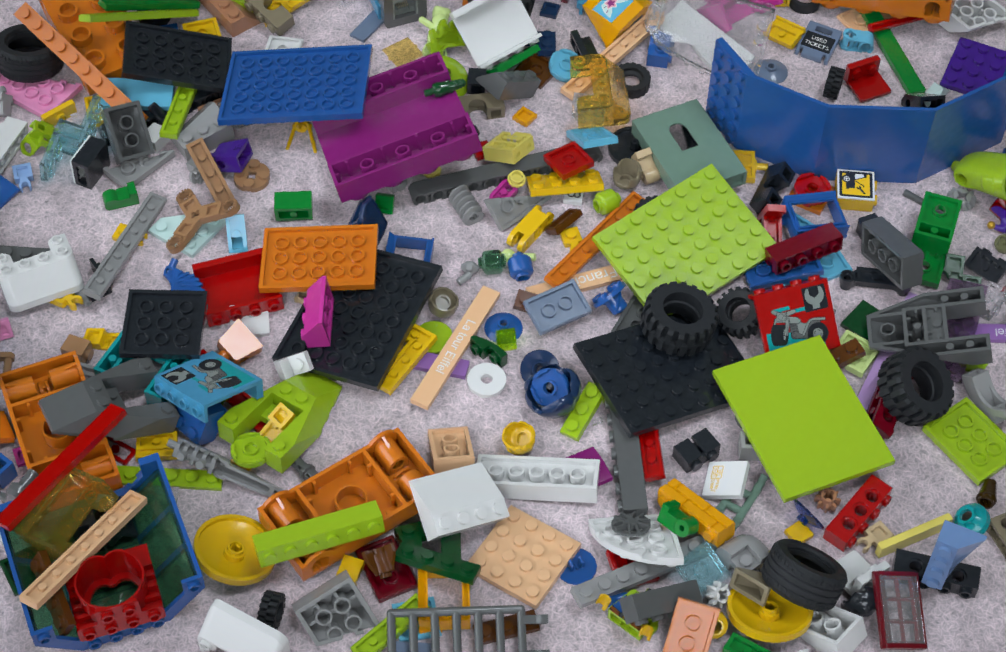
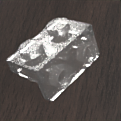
M989 281L984 287L987 315L979 316L987 321H990L993 316H997L1001 310V305L1006 303V285L1001 287L992 281Z

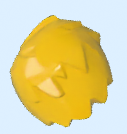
M524 421L509 423L502 432V441L507 451L514 455H524L531 451L535 444V430L533 426Z

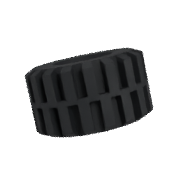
M739 286L735 290L732 288L728 289L729 293L727 294L725 292L721 294L723 298H718L717 300L719 304L717 306L719 326L730 336H736L738 339H742L743 336L748 339L751 334L757 335L756 331L759 329L754 300L748 299V295L754 293L753 290H749L747 287L742 289ZM750 305V312L744 320L738 322L732 320V314L738 306Z

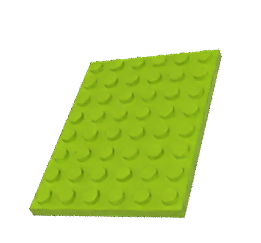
M712 163L592 237V241L643 306L649 293L655 287L675 281L677 283L686 282L690 286L693 284L697 286V289L704 290L707 296H710L763 262L766 258L765 248L776 244Z

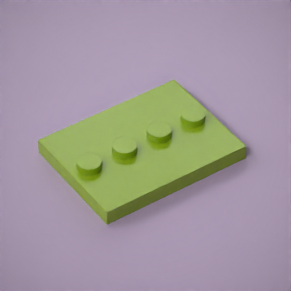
M967 397L949 408L945 415L928 422L922 428V431L977 486L1006 467V434Z

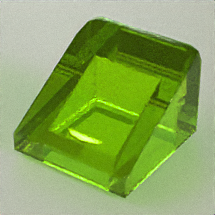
M515 328L495 331L497 346L504 351L517 349Z

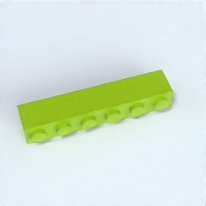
M376 500L256 534L252 536L260 566L263 568L385 532L383 516Z

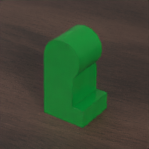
M134 181L126 183L127 186L116 190L108 189L103 192L102 199L108 211L140 204Z
M672 500L663 503L657 518L658 522L680 537H687L698 532V520L682 512L679 509L681 505L679 502Z

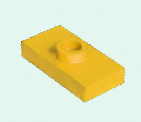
M72 99L40 115L41 120L54 126L64 123L68 118L77 114L75 102Z

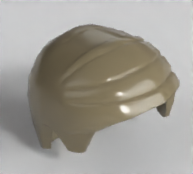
M447 287L435 288L428 299L430 312L438 318L451 317L459 306L458 296Z

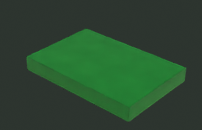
M539 45L530 46L510 56L503 62L488 69L487 74L504 72L540 51Z

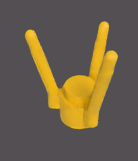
M309 121L294 122L286 150H289L296 130L300 133L308 130L313 152L317 153L312 124Z

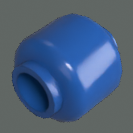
M522 252L514 253L507 262L510 277L516 279V281L528 280L534 272L531 257Z

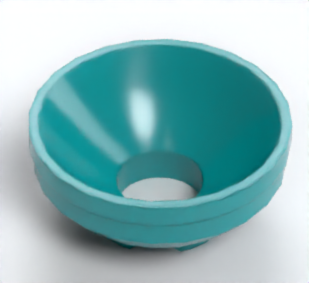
M969 503L956 511L952 523L984 534L990 525L991 519L985 507L977 503ZM972 512L969 520H962L964 513Z

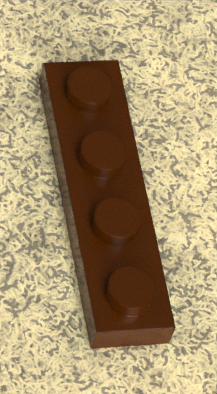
M46 550L38 551L30 562L31 570L35 574L36 579L52 565ZM61 587L46 602V607L50 611L54 627L57 629L59 636H67L75 627L76 621Z

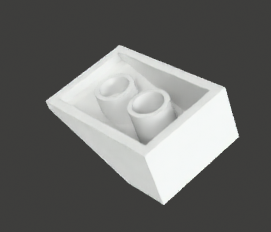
M834 606V608L825 612L814 611L809 629L800 637L819 652H853L867 637L863 617Z

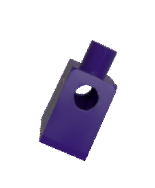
M248 138L221 143L211 155L220 172L240 173L251 159L253 151Z

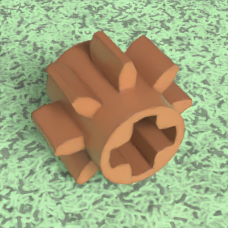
M830 487L820 490L814 498V501L818 502L816 508H821L824 510V513H827L829 510L835 512L836 507L841 502V499L837 498L838 491H834Z

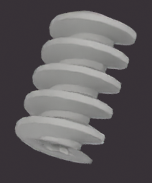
M460 185L452 190L449 195V202L463 223L470 226L480 222L484 217V213L471 191L468 190V187Z

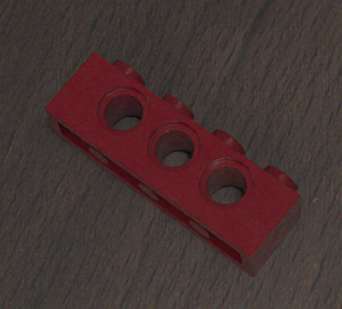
M876 387L867 409V414L884 440L889 439L893 435L894 426L898 420H896L895 416L893 417L888 413V408L884 407L882 404L883 399L879 396L878 392L880 389Z

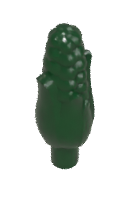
M464 79L436 82L432 84V88L423 90L424 96L434 95L435 97H441L445 94L453 93V91L464 87L466 81Z

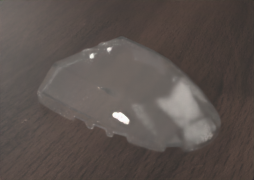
M655 0L648 7L644 21L646 32L650 33L654 39V44L670 56H676L683 60L686 66L691 65L699 69L700 74H711L716 39L723 37L754 74L758 76L776 9L773 4L759 0Z

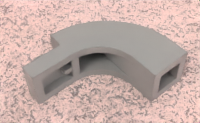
M977 368L961 375L965 389L974 404L993 423L997 424L1006 420V400L995 390L989 370Z

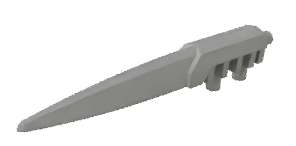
M181 438L178 442L169 439L166 444L167 447L174 449L172 456L177 457L179 461L188 460L189 465L193 466L195 464V467L200 470L206 468L208 469L207 473H213L215 477L221 480L225 478L269 497L279 491H283L282 488L230 463L231 461L226 457L184 438Z

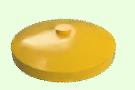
M236 514L219 515L207 520L199 527L193 541V550L200 569L212 579L227 585L247 586L262 581L272 572L275 564L261 568L252 536L267 532L266 529L258 521Z
M733 588L727 599V614L731 623L741 633L755 640L769 643L791 641L803 635L812 623L813 610L803 608L788 601L772 589L764 607Z

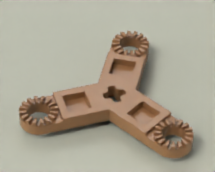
M191 189L181 190L182 192L177 194L176 201L186 217L174 231L171 239H168V242H166V248L171 254L181 252L195 236V233L202 224L218 221L237 214L240 210L238 201L230 198L223 202L221 200L202 206Z

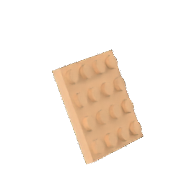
M510 505L508 508L510 517L499 521L468 562L481 565V572L478 577L536 610L567 568L568 561L572 560L580 550L581 543Z

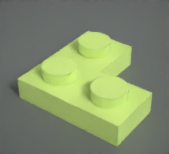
M846 330L840 338V345L856 338L865 350L866 356L845 366L844 369L862 378L880 351L870 350L868 340Z

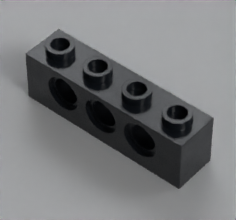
M897 548L893 558L892 571L913 572L911 569H914L918 572L920 588L928 589L930 587L922 583L921 580L931 556ZM959 563L945 580L942 590L937 588L936 590L942 594H958L964 599L975 598L979 589L981 567ZM898 580V583L907 584V580Z

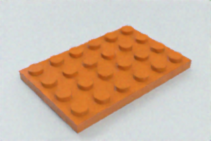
M378 224L265 228L259 292H307V289L322 276L327 277L331 291L375 289Z

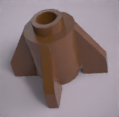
M394 543L362 552L366 566L374 573L375 577L379 576L381 580L393 576L392 572L395 571L396 555Z

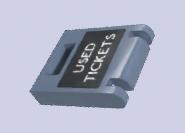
M810 20L806 33L802 35L794 54L798 55L800 50L803 49L801 57L817 63H821L823 57H826L824 65H827L842 37L843 31Z

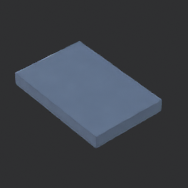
M574 279L531 297L522 303L540 336L592 312Z

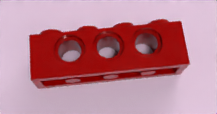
M872 474L825 528L823 538L842 552L847 547L851 549L858 539L856 536L859 533L863 535L864 531L869 527L868 522L871 519L875 521L881 512L879 509L882 506L887 507L892 500L890 494L893 488Z

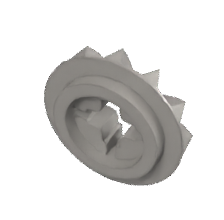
M961 186L958 188L953 187L947 193V197L962 200L960 211H968L975 206L976 197L974 196V191H968V188L962 189Z

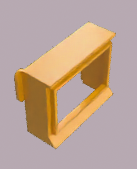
M418 569V608H428V578L447 577ZM462 582V607L470 606V586ZM461 615V630L470 629V615ZM439 616V630L441 633L442 630H452V616ZM418 617L419 634L431 632L430 617Z

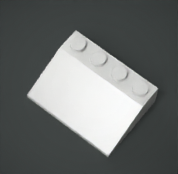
M481 462L408 481L427 541L497 523L510 517L502 493Z

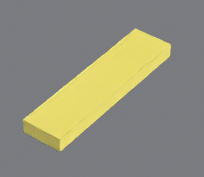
M947 513L878 543L875 554L878 558L895 552L897 548H905L941 531L945 520L952 522L953 518L950 513Z

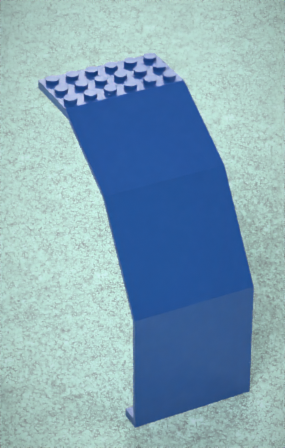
M723 37L716 39L706 113L718 130L723 133L728 144H732L738 150L755 151V157L772 164L785 161L799 175L815 173L814 176L820 177L822 175L829 181H835L837 169L874 172V181L917 183L951 167L955 160L960 161L972 152L985 151L1001 143L1006 130V68L1003 77L936 108L830 105L756 76Z

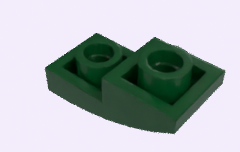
M475 335L470 337V350L475 356L479 355L482 359L489 356L490 361L493 364H498L501 368L507 364L508 354L499 346Z

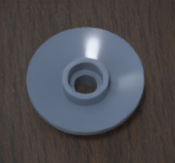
M774 59L761 60L753 68L756 76L776 84L782 83L788 76L786 66Z

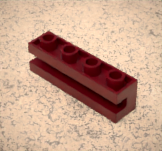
M830 222L766 247L765 262L768 266L772 265V271L775 275L787 272L842 250L843 235Z

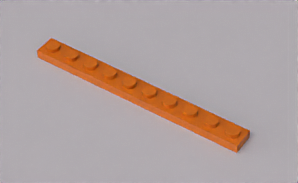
M27 2L13 14L111 107L132 102ZM143 112V115H144V118H145V121H146V119L148 118V116Z

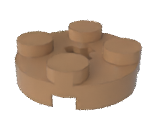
M251 159L242 172L234 173V183L242 191L258 192L269 184L270 171L258 159ZM249 175H255V178H248Z

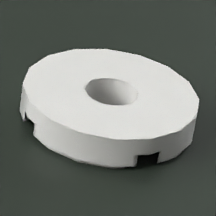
M481 363L474 366L468 373L467 385L469 390L473 394L478 395V397L493 398L505 389L506 375L504 370L498 365ZM489 377L492 379V382L485 384L481 380Z

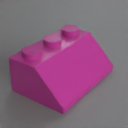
M322 276L307 289V297H304L305 313L302 314L304 329H301V339L305 341L307 348L331 346L334 297L327 277Z

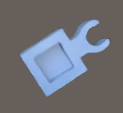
M31 163L12 166L14 180L16 184H19L21 193H23V188L26 186L32 191L30 181H34Z

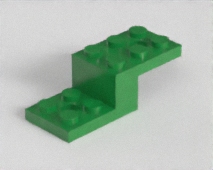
M928 191L925 192L911 240L923 251V265L928 268L923 270L921 285L935 289L939 287L945 264V256L952 242L962 200ZM935 210H941L944 213L939 214Z

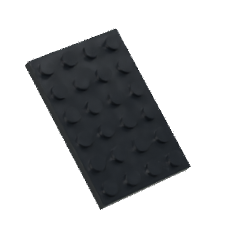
M126 21L121 78L223 93L232 56V38Z

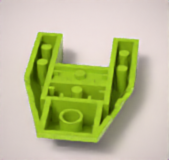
M310 372L293 376L263 391L262 398L255 399L251 397L230 408L217 421L219 437L231 444L232 442L234 443L239 435L250 432L260 421L267 424L270 420L268 418L270 413L282 402L295 414V417L265 448L266 465L283 474L321 435L322 428L325 422L328 421L329 413L341 393L342 386L324 376Z

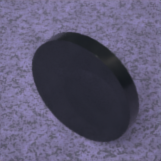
M632 126L615 131L613 134L618 136V143L608 145V153L617 164L621 159H631L635 152L642 150L638 144V139L631 133Z

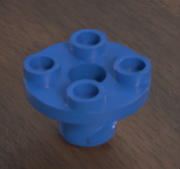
M620 280L614 281L606 287L607 292L599 293L592 298L593 306L597 308L601 305H606L613 315L623 312L627 307V302L621 296V290L626 284Z

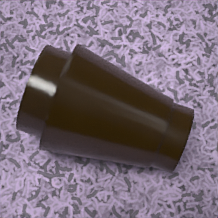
M986 479L976 496L977 503L986 509L992 508L997 503V482L994 479Z

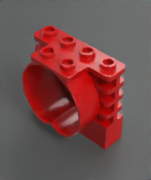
M147 543L125 550H112L104 556H91L81 563L78 571L66 582L72 612L76 621L77 634L82 642L92 641L105 635H112L128 628H136L148 622H156L166 616ZM122 581H131L139 587L129 599L120 604L108 607L91 604L94 593L101 587L114 588Z

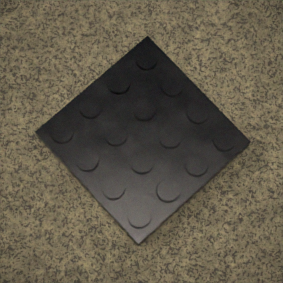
M129 289L119 349L120 358L200 359L208 291Z

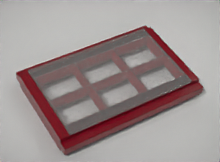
M873 571L872 581L880 648L883 650L928 649L918 572Z

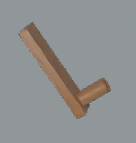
M201 137L185 145L214 201L222 200L223 202L226 199L234 198L203 138Z

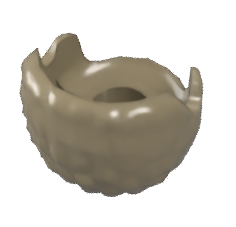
M630 158L621 159L613 169L614 185L620 189H634L641 180L642 168L636 160Z

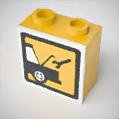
M837 169L835 190L840 208L843 210L872 212L873 206L877 205V195H875L877 181H874V172Z

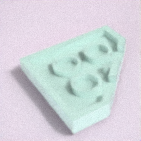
M178 215L160 218L148 230L149 234L166 243L174 235V231L186 216ZM225 218L202 224L195 233V236L181 252L193 259L226 225Z

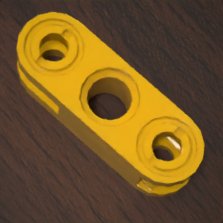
M536 205L510 232L506 243L513 247L519 241L517 250L524 253L545 231V227L553 222L554 214L551 212L545 214L542 212V207Z

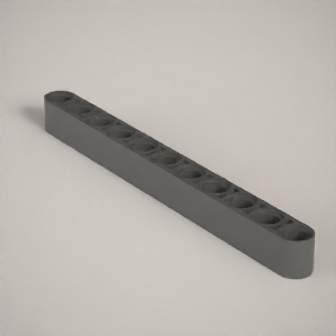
M599 146L583 149L594 162H600L603 159ZM555 149L526 155L516 164L496 162L416 181L408 186V190L414 205L417 206L419 203L424 202L425 204L434 202L436 199L449 198L452 190L460 185H466L470 191H480L491 186L497 187L503 180L508 179V175L514 170L522 171L525 177L532 174H549L554 172V170L544 161L543 155Z

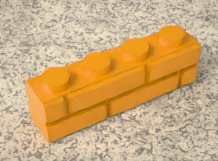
M674 478L668 484H664L659 488L657 498L659 506L662 508L663 503L672 500L681 504L679 509L682 512L698 520V533L703 536L706 542H711L716 547H719L734 536L735 522Z

